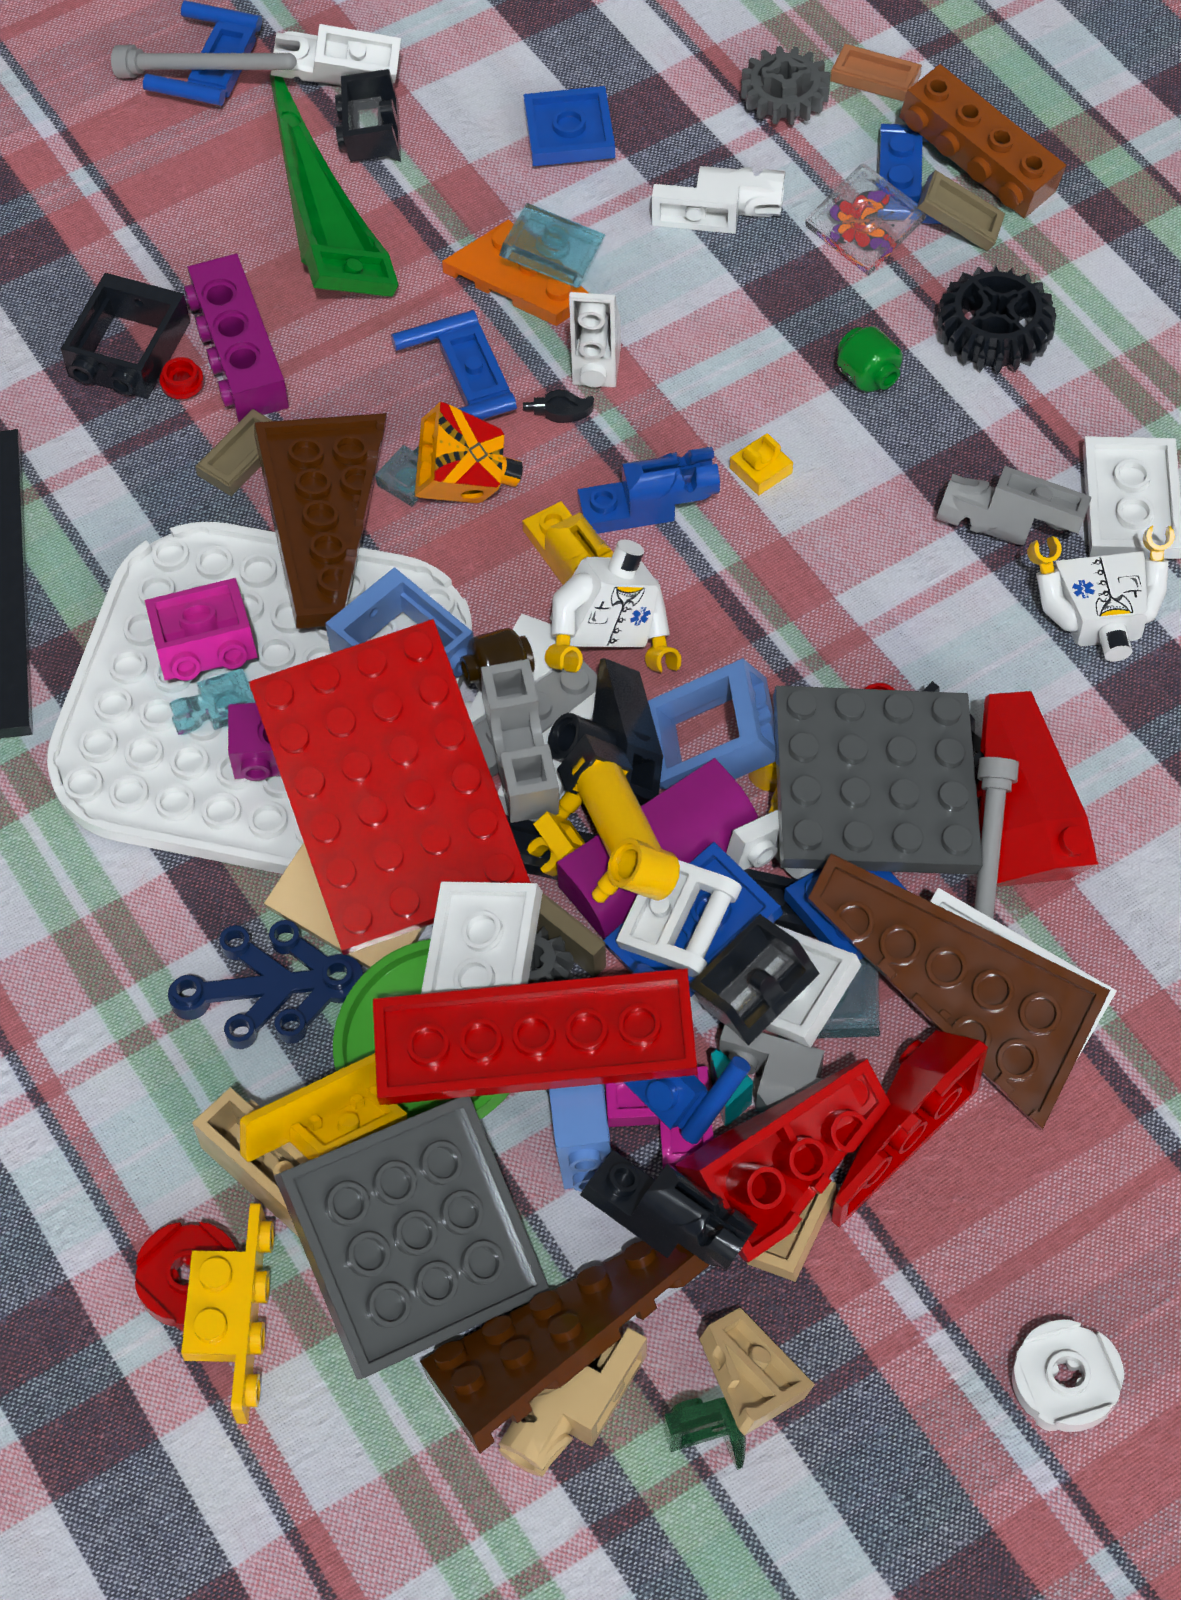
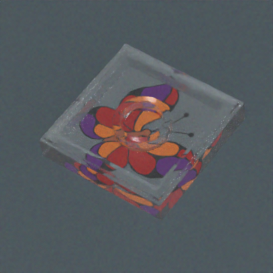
M862 162L805 219L806 228L869 276L926 219V213L917 209L918 204Z

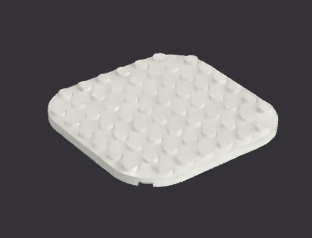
M195 522L170 528L171 534L150 544L145 540L124 559L112 579L49 742L47 754L49 777L55 794L66 813L76 823L93 834L118 842L283 874L304 841L281 776H272L260 781H251L245 778L234 779L228 755V705L256 703L249 681L333 653L329 647L326 626L296 629L275 532L220 522ZM359 548L347 605L395 567L472 631L471 614L466 599L461 597L460 593L452 585V580L445 573L413 557ZM236 578L258 658L246 660L241 667L236 669H228L222 666L202 671L194 679L188 681L177 678L165 681L144 600ZM401 612L367 641L408 628L417 623L404 612ZM463 675L455 676L459 689L462 685Z

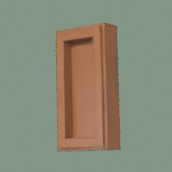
M844 44L831 70L830 81L904 102L907 90L916 84L921 76L922 65Z

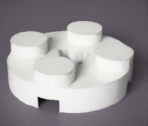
M1055 1320L1036 1327L1025 1338L1014 1360L1012 1384L1015 1395L1022 1408L1034 1418L1036 1424L1047 1431L1078 1432L1093 1428L1106 1419L1115 1408L1124 1380V1369L1117 1349L1102 1333L1098 1331L1096 1335L1091 1330L1080 1327V1322ZM1066 1363L1070 1371H1080L1082 1377L1076 1380L1075 1387L1068 1388L1055 1380L1054 1377L1059 1372V1364Z

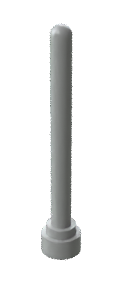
M115 45L111 53V66L117 78H136L139 74L144 73L145 70H292L297 64L296 57L291 53H144L142 49H138L135 45Z
M1000 757L979 758L977 779L982 781L981 789L986 790L981 837L983 866L978 871L974 909L994 919L1006 793L1011 792L1012 784L1018 781L1019 761Z

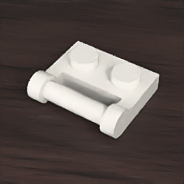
M678 860L680 865L679 878L672 893L659 901L638 894L616 942L621 949L676 969L687 968L688 976L696 978L706 968L707 961L704 959L729 904L736 902L742 886L727 876ZM699 891L709 892L711 896L686 950L674 946Z

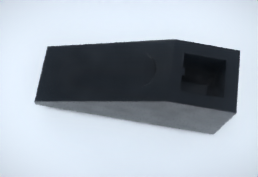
M606 658L600 659L592 721L611 728L615 733L616 746L623 749L633 768L627 780L640 806L659 795L663 754L639 671Z

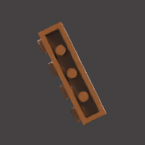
M939 64L907 90L899 118L910 129L918 132L933 144L942 155L949 157L965 170L974 181L981 183L997 196L1005 206L1013 209L1025 219L1057 191L1067 165L943 65Z

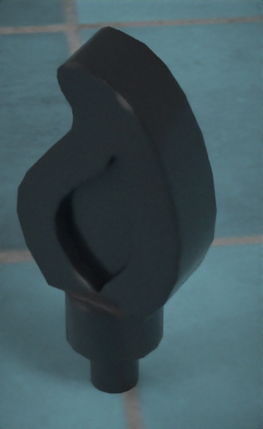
M561 389L551 391L545 394V397H534V402H523V411H534V415H545V418L557 423L579 421L589 416L594 409L593 396L580 398L569 391Z

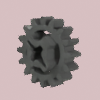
M777 46L776 54L772 55L768 51L762 50L761 60L750 58L748 68L742 70L741 98L746 99L747 110L757 108V118L759 119L767 115L772 116V124H777L781 118H786L790 125H794L795 117L800 116L805 121L810 120L811 110L821 113L823 102H828L830 72L824 71L825 62L822 60L813 63L814 53L808 52L801 56L799 55L798 47H793L790 53H786L781 46Z

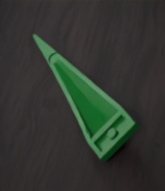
M270 73L301 262L308 267L313 287L393 297L399 284L389 253L361 218L331 172L307 129L283 77L274 76Z

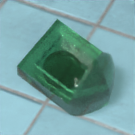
M725 1397L704 1403L700 1398L685 1400L675 1405L671 1409V1413L664 1415V1434L670 1452L723 1437L736 1469L743 1468L746 1435L744 1436L738 1429Z

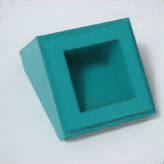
M717 1049L711 1053L710 1078L712 1085H714L731 1061L724 1053ZM746 1075L720 1112L723 1124L726 1127L752 1104L753 1080L748 1075Z

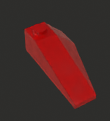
M1032 691L987 695L984 701L980 750L984 757H1000L1019 761L1018 781L1012 784L1011 792L1006 793L997 887L1069 880L1098 865L1087 814ZM981 780L978 781L977 797L981 798L979 816L980 840L982 837L986 790L981 789Z
M935 1030L923 1043L917 1039L903 1052L899 1059L901 1065L886 1094L891 1105L865 1137L834 1200L831 1221L840 1228L978 1091L988 1046L982 1041Z
M862 1058L714 1138L675 1164V1167L680 1173L704 1190L722 1198L723 1207L726 1210L736 1208L757 1224V1227L738 1253L744 1261L750 1262L793 1232L802 1220L799 1216L817 1193H823L832 1181L829 1178L848 1152H854L891 1103L868 1059Z

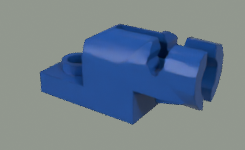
M705 447L688 450L683 457H679L677 452H673L659 458L622 463V482L577 489L580 512L597 534L675 521L676 504L700 501L709 498L711 495L719 494L720 477L718 465L712 462L714 458L713 448Z

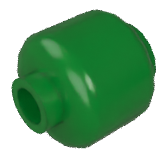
M875 326L856 327L849 331L840 341L837 349L838 368L858 389L863 392H875L879 389L885 390L898 380L903 360L902 351L882 330Z

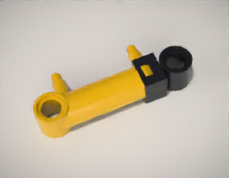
M568 712L561 715L553 724L548 736L552 757L562 761L557 771L567 790L559 800V814L557 816L567 819L584 802L610 856L608 870L600 878L596 888L592 891V898L598 903H604L618 888H622L653 900L665 899L672 893L677 884L680 872L679 861L674 853L661 848L627 780L633 768L623 749L616 746L615 733L609 727L574 713Z

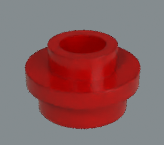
M177 357L164 365L159 381L162 391L167 396L174 399H187L196 395L202 389L204 376L201 368L194 361L185 357Z

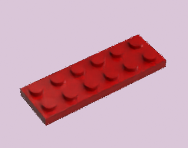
M687 968L373 999L377 1099L380 1105L698 1075Z

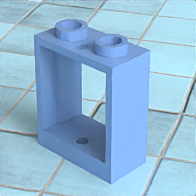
M395 567L325 623L329 647L334 653L366 642L401 612H404L417 624L434 619L454 676L456 677L463 675L460 658L467 655L468 642L474 637L473 631Z
M744 658L648 701L663 754L660 779L661 789L667 790L713 758H716L734 779L776 762L774 714L767 678ZM733 699L739 737L682 762L676 724Z
M603 1084L549 1089L555 1146L564 1189L574 1188L576 1191L582 1192L612 1151Z

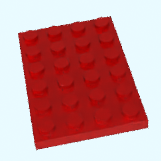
M434 619L249 681L343 955L434 924L441 882L531 883Z

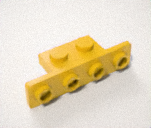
M374 1053L243 1116L240 1119V1155L247 1162H251L290 1142L308 1160H312L407 1120V1113L397 1104H379L377 1099Z
M250 1203L245 1252L192 1251L181 1354L184 1361L235 1362L231 1410L237 1424H248L250 1407H258L260 1401V1374H253L255 1355H263L265 1347L264 1322H258L259 1303H268L270 1276L269 1271H262L264 1253H272L274 1246L273 1221H266L261 1203Z

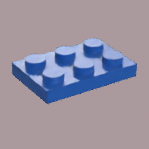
M715 842L689 863L727 876L742 886L736 902L729 904L704 959L707 961V966L759 914L772 923L783 915L781 906ZM703 890L699 891L674 946L686 950L711 893ZM624 922L603 940L606 948L631 973L641 963L650 966L654 971L676 970L674 967L621 949L616 939ZM688 976L689 984L695 979L694 977ZM689 987L690 997H692L694 993Z

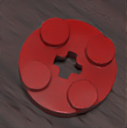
M181 1222L169 1224L151 1235L143 1244L137 1256L135 1287L142 1305L153 1318L165 1325L175 1326L181 1331H184L189 1283L184 1285L177 1283L180 1279L177 1272L178 1268L185 1265L190 1269L192 1251H237L228 1235L210 1223L198 1222L199 1225L189 1224L182 1226Z

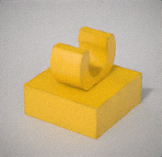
M767 433L731 456L730 469L759 496L793 473V461L781 451V445Z
M547 811L533 824L542 837L535 838L529 844L527 851L533 856L541 857L550 849L551 857L540 869L547 875L556 876L557 862L585 844V841L569 820Z

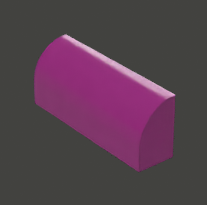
M713 758L641 806L661 848L674 853L678 860L686 863L692 862L713 842L726 853L733 830L758 819V815L746 793L716 758ZM598 834L557 862L558 887L598 934L605 939L626 920L638 894L618 888L604 903H598L592 898V891L596 888L600 878L608 870L610 859Z

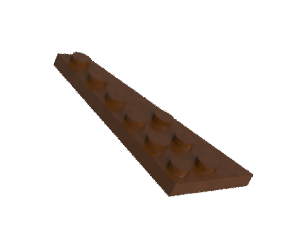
M387 413L255 422L254 424L255 442L296 629L324 627L327 621L347 606L386 429Z
M831 853L808 897V902L939 1031L977 1039L988 1046L982 1073L1040 1130H1043L1110 990Z
M644 1241L636 1242L613 1259L599 1266L586 1268L578 1274L577 1278L552 1291H544L537 1294L528 1304L505 1316L490 1319L481 1329L466 1337L441 1345L434 1354L420 1360V1363L429 1382L481 1454L495 1442L491 1434L495 1429L509 1418L516 1423L520 1422L533 1411L529 1402L544 1389H558L565 1385L622 1338L619 1332V1328L635 1315L637 1318L644 1320L657 1309L654 1301L655 1298L668 1288L684 1287L705 1270L709 1264L699 1259L680 1244L666 1258Z

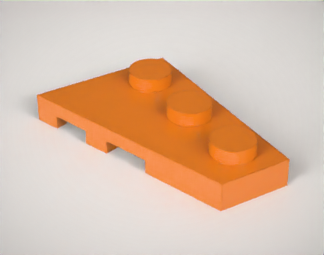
M509 219L442 261L443 273L453 278L461 275L474 281L475 288L487 294L493 290L512 299L513 306L555 326L570 318V292L588 293Z

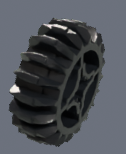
M996 264L991 272H985L980 267H977L973 276L962 272L958 282H950L946 293L943 294L939 302L937 326L938 331H940L941 344L948 345L950 356L961 355L963 366L971 362L977 363L979 372L985 366L994 367L997 375L1002 367L1005 366L1013 372H1016L1020 363L1031 366L1035 357L1043 356L1047 345H1050V340L1054 336L1056 313L1055 307H1053L1052 294L1044 293L1043 282L1031 283L1030 273L1022 276L1015 275L1013 267L1008 272L999 271ZM968 312L974 316L969 320L965 317V314ZM1025 319L1028 325L1023 327L1019 323L1020 320Z

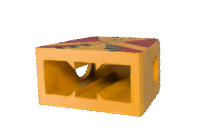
M440 401L421 418L415 497L481 503L499 490L501 484L516 487L522 476L523 464L519 460L503 456L504 433L501 428Z

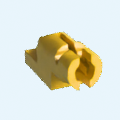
M562 501L522 520L523 532L562 585L573 576L579 563L584 558H612L613 556L611 548L599 537L583 514L579 512L572 516Z

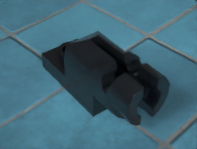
M614 1150L611 1151L580 1194L584 1199L666 1258L680 1244L705 1263L720 1267L724 1271L728 1269L757 1227L755 1222L736 1208L726 1210L723 1207L722 1198L704 1190L668 1163L658 1177L653 1179Z

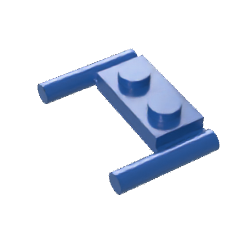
M186 0L183 1L181 6L182 17L216 23L201 53H251L256 43L255 33L259 32L262 26V17L260 15ZM192 70L187 82L146 73L143 78V89L222 106L225 97L229 98L242 70Z
M881 123L878 192L888 190L890 203L883 212L877 214V220L880 222L942 224L917 209L922 192L923 142L929 141L918 132L910 129L907 124Z
M474 310L391 334L395 351L435 339L439 340L441 352L466 405L458 409L481 420L517 409L515 397L509 390V386L479 325Z
M641 963L638 964L632 974L655 971L650 966ZM734 1056L709 1091L694 1075L624 1083L670 1130L678 1126L681 1129L682 1137L687 1142L697 1144L751 1070V1066L744 1058Z

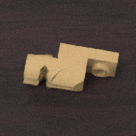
M627 1328L621 1340L602 1353L597 1364V1368L601 1370V1373L587 1366L561 1388L544 1389L529 1402L533 1411L524 1417L526 1422L520 1421L516 1423L512 1421L498 1445L501 1446L499 1452L501 1455L524 1471L542 1477L553 1461L572 1441L573 1437L570 1435L592 1447L647 1357V1338Z

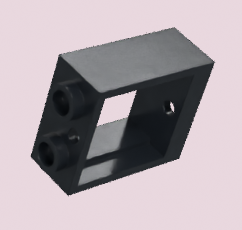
M104 273L61 347L68 377L74 378L83 384L92 383L113 389L123 395L131 394L148 399L160 378L164 365L170 360L190 324L184 293ZM115 316L158 328L138 364L94 353Z

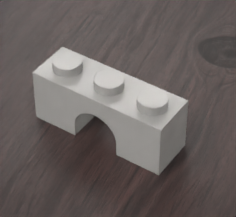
M529 659L481 667L482 699L510 823L540 818L547 811L555 815L559 814V785L549 744H544L539 717V700Z

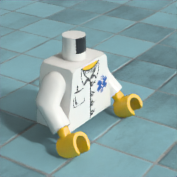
M1153 525L1144 532L1143 544L1150 551V558L1145 559L1144 552L1141 551L1056 561L1054 568L1053 561L1058 559L1062 551L1060 541L1055 536L1048 537L1047 545L1050 553L1047 558L1041 555L1038 541H1033L1027 549V555L1034 564L1040 567V572L1036 573L1042 609L1045 614L1064 631H1069L1075 644L1081 647L1101 644L1104 657L1108 661H1121L1128 658L1132 653L1130 641L1142 638L1145 624L1155 620L1166 596L1169 561L1164 559V550L1169 548L1174 542L1175 534L1171 526L1166 527V541L1161 546L1155 544L1152 540Z
M623 539L618 541L612 558H584L579 563L573 576L554 593L550 620L552 621L551 636L556 638V644L549 646L545 653V661L549 667L558 670L564 668L565 671L577 672L583 663L582 653L577 647H645L647 641L652 639L653 646L648 649L645 655L646 665L651 670L662 673L661 659L665 654V663L668 669L677 671L680 668L682 662L681 654L675 648L668 647L665 637L670 636L661 587L659 581L652 576L641 561L644 554V549L641 545L634 541Z

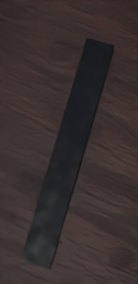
M18 429L0 431V739L33 735L21 438Z

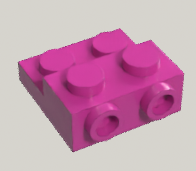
M236 578L144 600L165 681L174 678L188 681L194 679L202 671L222 666L228 669H236L241 667L246 660L258 658Z

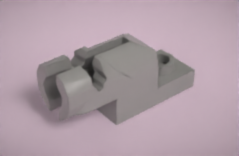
M1004 466L996 488L989 486V482L984 480L965 478L952 474L936 518L958 526L961 520L968 517L971 523V531L975 533L982 532L1012 544L1024 545L1034 518L1044 521L1054 529L1069 530L1078 534L1092 497Z
M724 1025L719 1042V1051L724 1053L730 1060L734 1056L744 1058L751 1066V1070L747 1075L754 1073L762 1074L756 1100V1110L762 1113L823 1080L820 1077L825 1050L814 1047L809 1048L797 1042L761 1033L748 1046L732 1029Z

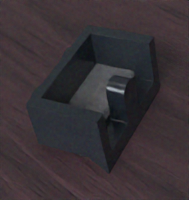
M390 69L341 76V94L335 95L337 115L339 120H342V124L336 125L339 149H347L350 162L385 156L401 162L399 102Z
M759 914L689 984V987L706 1011L732 1029L749 1046L820 973L797 939Z

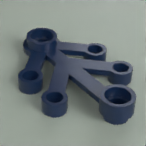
M281 920L273 924L269 931L273 949L280 954H291L310 970L290 972L253 945L245 928L233 925L224 929L220 934L219 942L223 954L229 959L241 961L260 976L204 982L200 977L183 975L170 985L168 999L175 1015L185 1020H193L204 1015L210 1007V1003L261 997L245 1015H234L224 1025L228 1044L235 1049H246L255 1042L256 1033L293 994L311 992L297 1009H285L275 1019V1028L279 1039L285 1043L293 1044L305 1037L307 1027L330 1002L344 1003L352 987L363 975V970L359 962L351 956L335 954L327 957L300 937L299 929L294 922ZM282 933L293 934L289 941L280 942L277 940L278 936ZM234 938L244 940L238 947H229L227 945ZM337 972L346 973L342 980L335 981L329 978ZM186 989H196L195 993L190 997H181L179 995ZM290 1021H296L300 1024L294 1031L282 1029L284 1024ZM238 1027H247L249 1029L248 1033L242 1037L232 1035V1032Z

